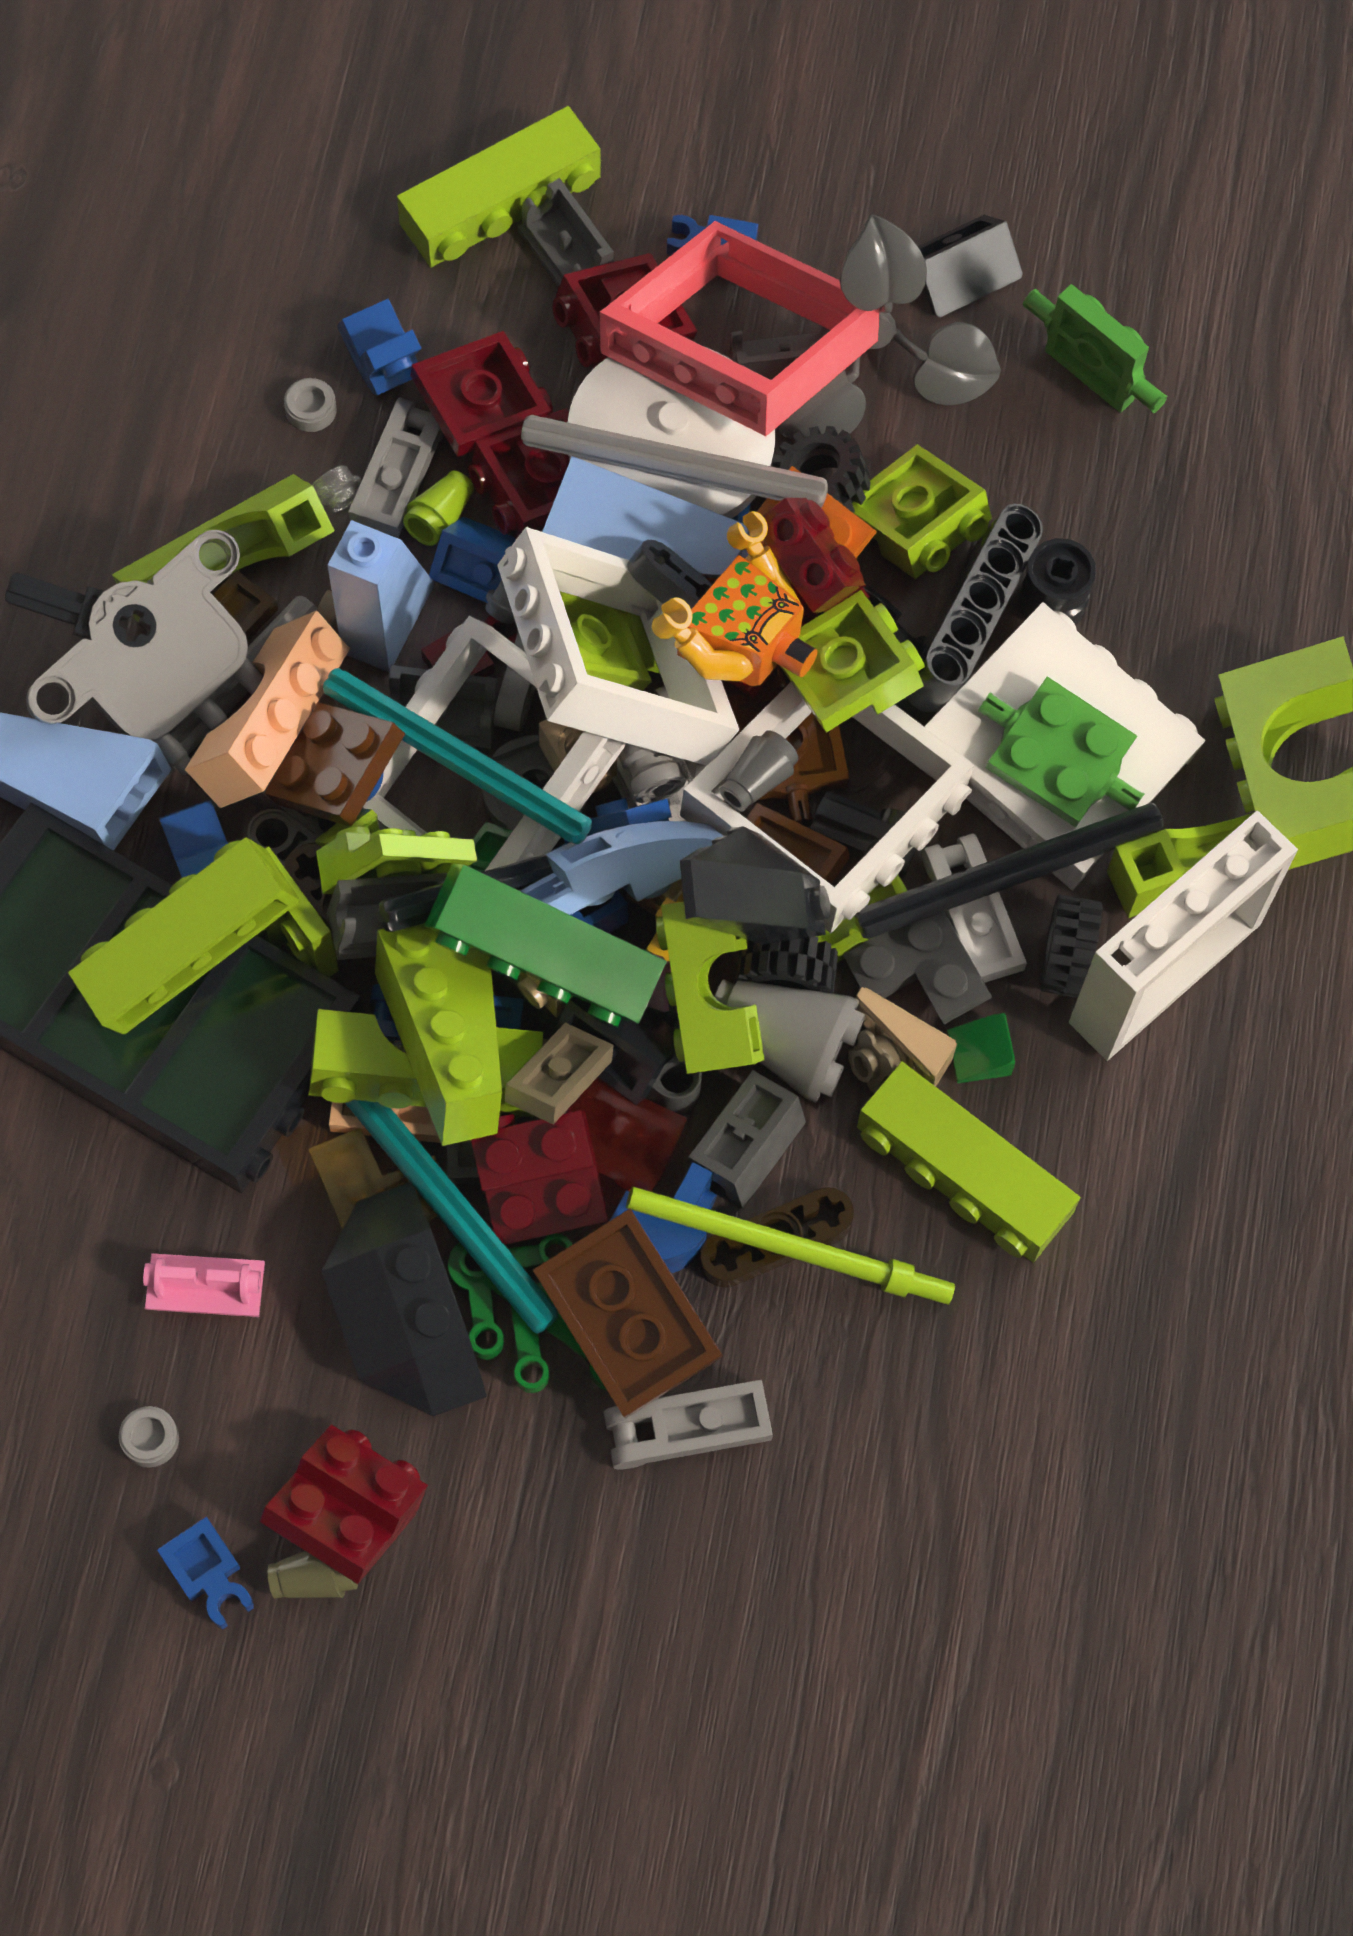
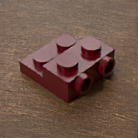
M651 253L563 275L553 300V315L560 327H570L576 337V354L582 366L586 368L592 366L595 368L608 358L601 354L600 311L658 266ZM682 304L657 323L691 341L694 340L697 329Z
M504 330L414 363L411 366V379L457 457L474 451L475 441L519 426L524 423L525 418L529 415L543 417L553 413L552 402L547 391L541 386H536L529 374L528 362L523 351L519 347L514 348Z
M565 408L543 417L568 422L569 410ZM523 424L475 441L472 464L468 468L469 477L475 491L480 495L488 492L495 504L492 508V513L497 528L503 535L512 533L515 539L519 537L525 527L540 532L543 531L570 462L567 454L526 446L521 439Z
M784 498L763 515L768 527L767 535L763 540L767 546H770L774 556L813 613L826 612L860 590L869 598V595L863 588L866 585L857 559L847 547L837 544L829 519L817 503L807 498Z
M569 1107L554 1125L541 1118L516 1125L514 1114L499 1117L497 1134L471 1140L481 1188L486 1193L493 1230L504 1245L609 1221L585 1111L571 1112Z
M331 1424L301 1457L296 1473L265 1506L260 1522L348 1579L359 1584L414 1518L428 1485L420 1480L417 1469L409 1462L404 1460L391 1462L373 1451L370 1441L361 1432L352 1429L343 1432Z

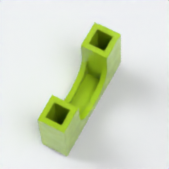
M1344 636L1219 674L1224 695L1216 697L1214 700L1223 729L1232 726L1235 737L1226 739V745L1234 770L1244 768L1246 775L1245 780L1237 782L1245 812H1256L1258 810L1298 849L1288 870L1353 851V772L1321 781L1302 782L1288 779L1271 768L1278 748L1294 732L1310 724L1353 712V666Z

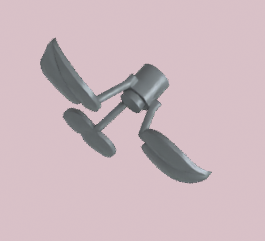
M869 215L861 234L846 254L842 263L840 287L845 298L858 309L873 311L880 308L878 341L870 349L882 348L891 340H894L915 358L922 360L914 373L913 383L919 393L933 403L957 405L976 399L995 384L1001 372L991 341L978 327L965 322H954L939 328L932 334L928 341L926 352L917 347L896 328L895 320L890 314L893 303H909L921 294L926 282L927 266L920 249L908 234L894 223L878 215ZM860 357L850 364L847 374L843 370L778 426L780 434L787 438H793L794 434L801 431L803 438L810 436L809 428L815 426L819 427L821 434H824L826 426L835 427L838 434L842 429L850 434L862 420L866 408V398L860 387L853 384L859 376Z

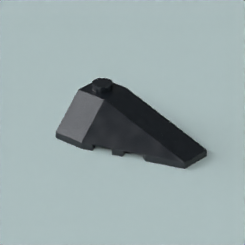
M744 826L731 828L727 831L728 836L717 837L712 840V846L699 848L680 860L685 917L687 920L761 945L826 935L824 920L830 917V900L826 888L820 886V880L762 834Z

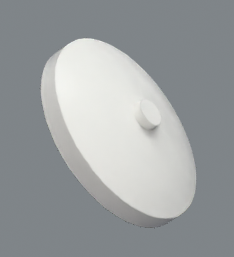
M609 357L598 364L583 380L573 398L568 416V423L771 466L773 458L775 429L765 437ZM576 457L728 518L738 515L756 497V495Z

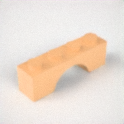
M317 610L273 629L252 662L264 675L258 688L237 712L207 733L185 768V771L220 808L261 793L266 789L306 720L323 695V683L328 679L329 672L340 667L350 650V647Z

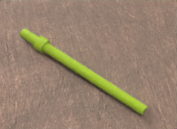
M632 1186L628 1195L627 1209L631 1208V1210L877 1283L881 1285L883 1292L903 1298L910 1293L949 1305L953 1298L954 1283L915 1272L914 1265L895 1259H890L888 1263L634 1186Z

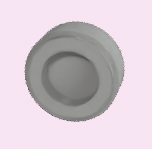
M316 378L301 379L293 383L285 393L284 407L286 417L295 428L305 432H316L326 428L334 420L337 412L335 394L332 388L324 381Z
M146 1406L132 1411L123 1420L119 1430V1443L127 1458L134 1464L148 1468L157 1467L167 1462L176 1452L179 1444V1432L174 1420L166 1411L157 1407Z

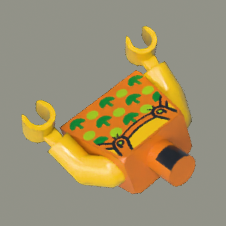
M752 511L743 516V523L747 527L750 536L745 533L743 526L738 522L730 526L727 531L728 543L735 549H746L749 554L746 559L738 555L692 609L680 598H672L662 604L661 610L663 613L653 619L652 631L661 639L674 637L676 639L674 646L678 650L677 655L686 659L704 679L740 681L750 686H757L763 683L777 665L802 678L813 665L818 651L799 639L804 608L770 546L763 547L760 542L766 537L768 531L765 518L760 513Z

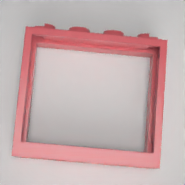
M714 221L600 311L601 354L766 437L878 341L880 308L873 311L858 309L845 298L840 287V280ZM721 238L728 242H726L724 245H721ZM718 275L830 331L770 380L657 323Z

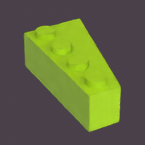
M425 923L395 932L385 931L384 928L378 929L375 975L442 1146L497 1134L502 1085L491 969L486 967L489 956L469 948L465 957L436 944L435 940L438 932L425 927Z

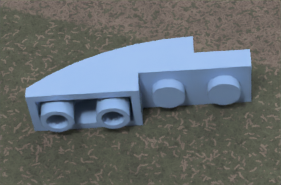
M656 821L601 831L587 836L579 845L571 842L547 853L546 856L554 873L520 891L569 915L586 906H595L608 901L615 894V891L623 888L637 902L644 898H654L665 893L672 883L681 879V859L699 848L712 846V840L723 835L710 824L687 821Z

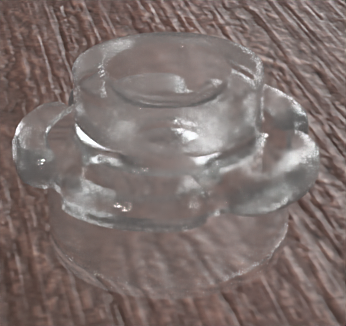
M342 465L320 476L313 483V487L324 509L330 507L333 512H339L352 505L357 493L356 490L361 484V478L359 475L353 476L348 467Z

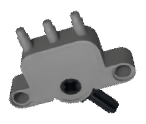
M206 531L186 546L147 583L137 580L121 582L106 591L88 586L85 595L19 572L13 573L5 593V601L8 604L75 625L72 635L84 638L36 679L29 688L26 696V705L31 716L47 724L61 723L90 700L118 732L123 735L149 739L157 743L167 762L174 766L182 775H186L185 768L191 759L187 755V751L172 736L170 731L192 711L211 730L215 729L227 720V715L210 698V695L232 675L236 677L250 694L256 691L263 679V675L246 658L248 646L246 635L242 628L210 593L238 565L240 552L235 539L224 531ZM211 542L220 545L227 557L225 567L221 570L213 571L203 566L199 559L201 545ZM132 614H136L140 617L139 626L147 629L146 635L139 634L131 642L125 639L126 630L118 626L119 620L127 621ZM55 685L64 691L67 704L63 712L50 715L39 708L36 696L41 687Z

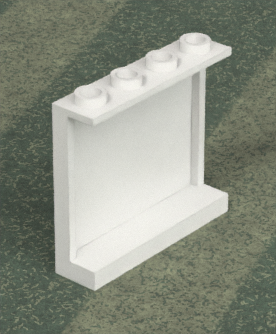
M1043 602L925 726L935 736L974 764L968 784L972 792L966 799L1023 848L1129 810L1104 795L1101 800L1090 806L1075 828L986 769L988 761L1001 743L1002 734L1005 729L981 712H978V709L990 692L1012 708L1018 710L1021 705L1032 699L1048 676L1136 734L1137 738L1123 757L1120 773L1117 776L1141 793H1145L1136 808L1150 803L1180 769L1194 758L1205 742L1198 734L1195 725L1188 718L1170 711L1157 700L1156 693L1147 683L1130 677L1117 665L1115 658L1107 649L1090 643L1077 631L1075 624L1067 615L1057 610L1053 611ZM1103 854L1052 873L1073 891Z

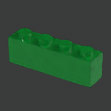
M452 864L424 925L438 932L435 940L436 944L465 957L469 948H472L489 956L486 964L487 968L514 980H517L520 972H523L540 980L536 989L540 993L565 1004H568L572 995L591 1004L587 1011L588 1015L617 1028L621 1019L634 1023L640 1022L667 962L464 864Z

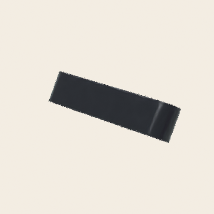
M1013 503L1007 505L975 545L919 651V655L925 665L923 669L918 671L924 686L906 697L915 708L929 713L940 711L970 677L1028 564L1030 556L1042 537V521L1031 508L1023 504Z

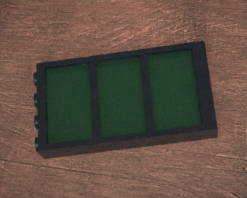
M31 802L0 843V1048L242 1194L250 1181L257 1183L265 1175L273 1160L271 1150L282 1135L289 1137L295 1131L304 1115V1108L301 1106L309 1096L313 1041L318 1009L364 1014L361 996L256 935L125 1035L102 1026L68 972L81 963V956L90 947L100 942L110 941L123 931L125 923L132 915L140 910L153 908L170 895L169 890L173 885Z

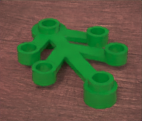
M555 1233L544 1237L540 1244L507 1249L524 1269L538 1267L549 1260L545 1254L549 1246L558 1244L567 1249L572 1243L565 1235ZM459 1242L452 1249L448 1259L449 1274L459 1288L469 1292L473 1328L470 1331L469 1338L474 1355L484 1360L493 1359L501 1353L504 1339L502 1330L494 1323L491 1291L506 1302L508 1301L483 1270L471 1271L466 1267V1261L471 1256ZM537 1283V1285L539 1286V1288L544 1292V1294H545V1295L549 1298V1300L552 1302V1300H551L550 1297L548 1296V1294H547V1292L545 1291V1289H544V1287L542 1286V1284H541V1283ZM511 1305L518 1362L514 1369L515 1381L522 1391L537 1393L548 1384L549 1368L545 1360L541 1358L538 1333L531 1330ZM558 1312L557 1320L546 1331L589 1362ZM483 1332H491L497 1337V1342L490 1349H482L476 1344L478 1335ZM590 1363L589 1370L593 1382L599 1388L607 1391ZM530 1365L539 1367L543 1373L541 1379L535 1383L524 1381L521 1373L525 1367Z

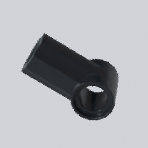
M827 791L820 802L810 829L846 846L850 854L860 857L861 860L906 812L892 808L882 809L878 812ZM914 847L902 858L905 860V863L898 873L901 879L905 877L917 850Z

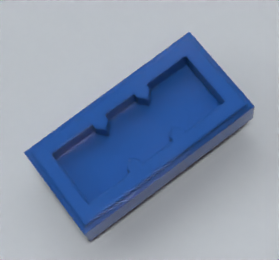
M627 798L595 806L597 816L590 818L592 828L587 836L626 825L669 821L672 814L668 799L631 808L628 806Z

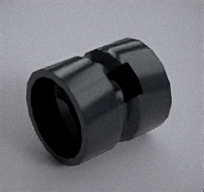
M1055 538L1043 542L1034 549L1028 560L1026 576L1020 591L1019 606L1025 619L1043 602L1053 611L1057 610L1067 615L1075 625L1081 621L1096 578L1095 561L1092 554L1082 544L1071 539Z

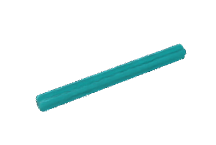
M335 668L329 672L328 679L323 683V691L329 697L354 712L394 722L405 733L402 741L568 842L579 845L586 839L587 834L592 828V821L586 815L340 668Z
M352 1100L346 1102L345 1104L409 1182L412 1183L414 1188L531 1330L535 1333H540L550 1327L558 1318L557 1308L395 1112L377 1101Z

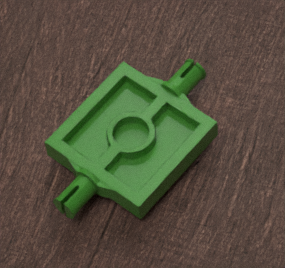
M1070 284L1057 297L1056 305L1037 289L1032 290L1024 299L1022 306L1044 322V327H1046L1048 340L1045 352L1118 412L1124 411L1135 398L1150 409L1152 413H1156L1166 402L1168 396L1145 379L1143 367L1149 346L1144 343L1141 336L1133 328L1123 326L1110 316L1095 297L1083 294L1074 285Z
M1048 676L1032 699L1021 705L1018 710L1012 708L991 692L978 709L979 713L981 712L1005 728L1001 743L985 768L1075 828L1090 806L1101 800L1104 795L1127 810L1135 809L1145 793H1141L1117 777L1120 773L1122 759L1136 740L1137 735Z

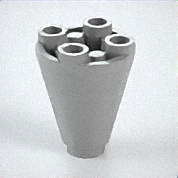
M723 979L714 996L719 1002L730 1007L756 1005L765 1059L759 1063L810 1101L816 1103L821 1093L832 1097L844 1070L843 1065L835 1063L843 1042L854 1046L866 1017L864 1013L857 1011L859 1000L847 995L739 979L734 984Z

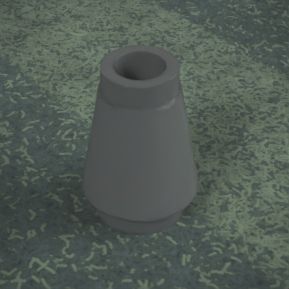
M771 730L765 731L761 736H753L725 780V783L720 787L721 796L734 809L744 811L749 805H752L794 774L793 766L799 759L796 750L783 736Z

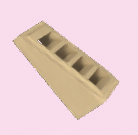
M862 987L856 995V999L859 1000L857 1011L864 1013L866 1016L863 1026L872 1032L874 1036L880 1034L888 1037L896 1046L900 1061H903L934 1086H937L953 1060L957 1046L956 1040L872 990Z

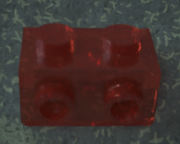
M598 1077L570 1106L571 1112L579 1110L586 1112L598 1171L612 1178L617 1185L630 1191L632 1186L652 1192L666 1174L687 1118L647 1099L635 1105Z

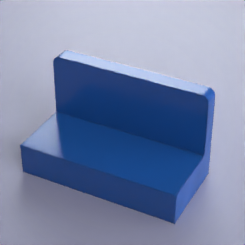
M462 517L442 531L429 576L436 582L488 603L486 599L488 591L496 590L502 580L497 564L506 554L505 550L512 546L516 539L508 534L503 535L500 531L477 521Z

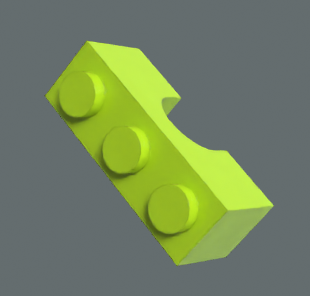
M684 902L661 905L663 916L658 917L656 921L657 937L663 951L668 950L671 972L665 975V989L669 1004L677 1006L680 1028L674 1030V1047L679 1062L685 1061L687 1074L753 1065L765 1060L756 1005L742 1007L724 1005L714 997L708 983V974L713 962L724 953L747 949L746 939L687 920Z

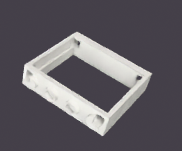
M525 527L513 545L505 550L506 554L497 566L547 721L707 766L721 753L739 731L722 681L707 680L701 677L686 659L677 655L678 650L674 646L676 640L674 637L661 639L653 633L652 621L663 613L661 610L662 603L631 576L627 566L629 560ZM560 591L640 616L669 699L587 675ZM559 693L560 697L555 701V696Z
M469 615L464 624L459 625L452 631L447 639L446 649L434 667L427 670L419 678L415 686V694L406 705V708L435 725L486 650L490 651L535 687L536 684L526 653L493 627ZM559 693L555 696V701L560 697ZM583 731L542 790L580 811L627 743ZM401 741L384 770L380 789L371 800L364 804L363 808L372 809L377 814L378 820L388 828L413 830L416 832V836H420L427 832L384 799L386 793L417 751L414 747ZM524 815L485 871L545 855L551 852L560 836Z
M790 682L684 788L680 816L687 822L710 824L723 836H728L727 831L731 828L744 826L762 834L820 880V886H824L827 890L830 900V917L825 919L824 922L825 930L831 934L845 918L850 920L857 912H860L867 906L870 900L868 894L879 883L885 887L894 880L905 863V860L902 858L913 847L920 851L930 842L938 830L939 825L937 822L946 812L955 815L960 810L962 802L972 792L968 784L974 764L895 704L878 715L870 705L852 716L935 779L936 782L858 864L833 887L725 803L719 791L753 736H761L765 731L771 730L786 739L811 713V710Z
M1258 810L1095 952L1069 1024L1108 1061L1261 925L1298 849ZM1118 948L1131 960L1126 966H1121L1111 956Z

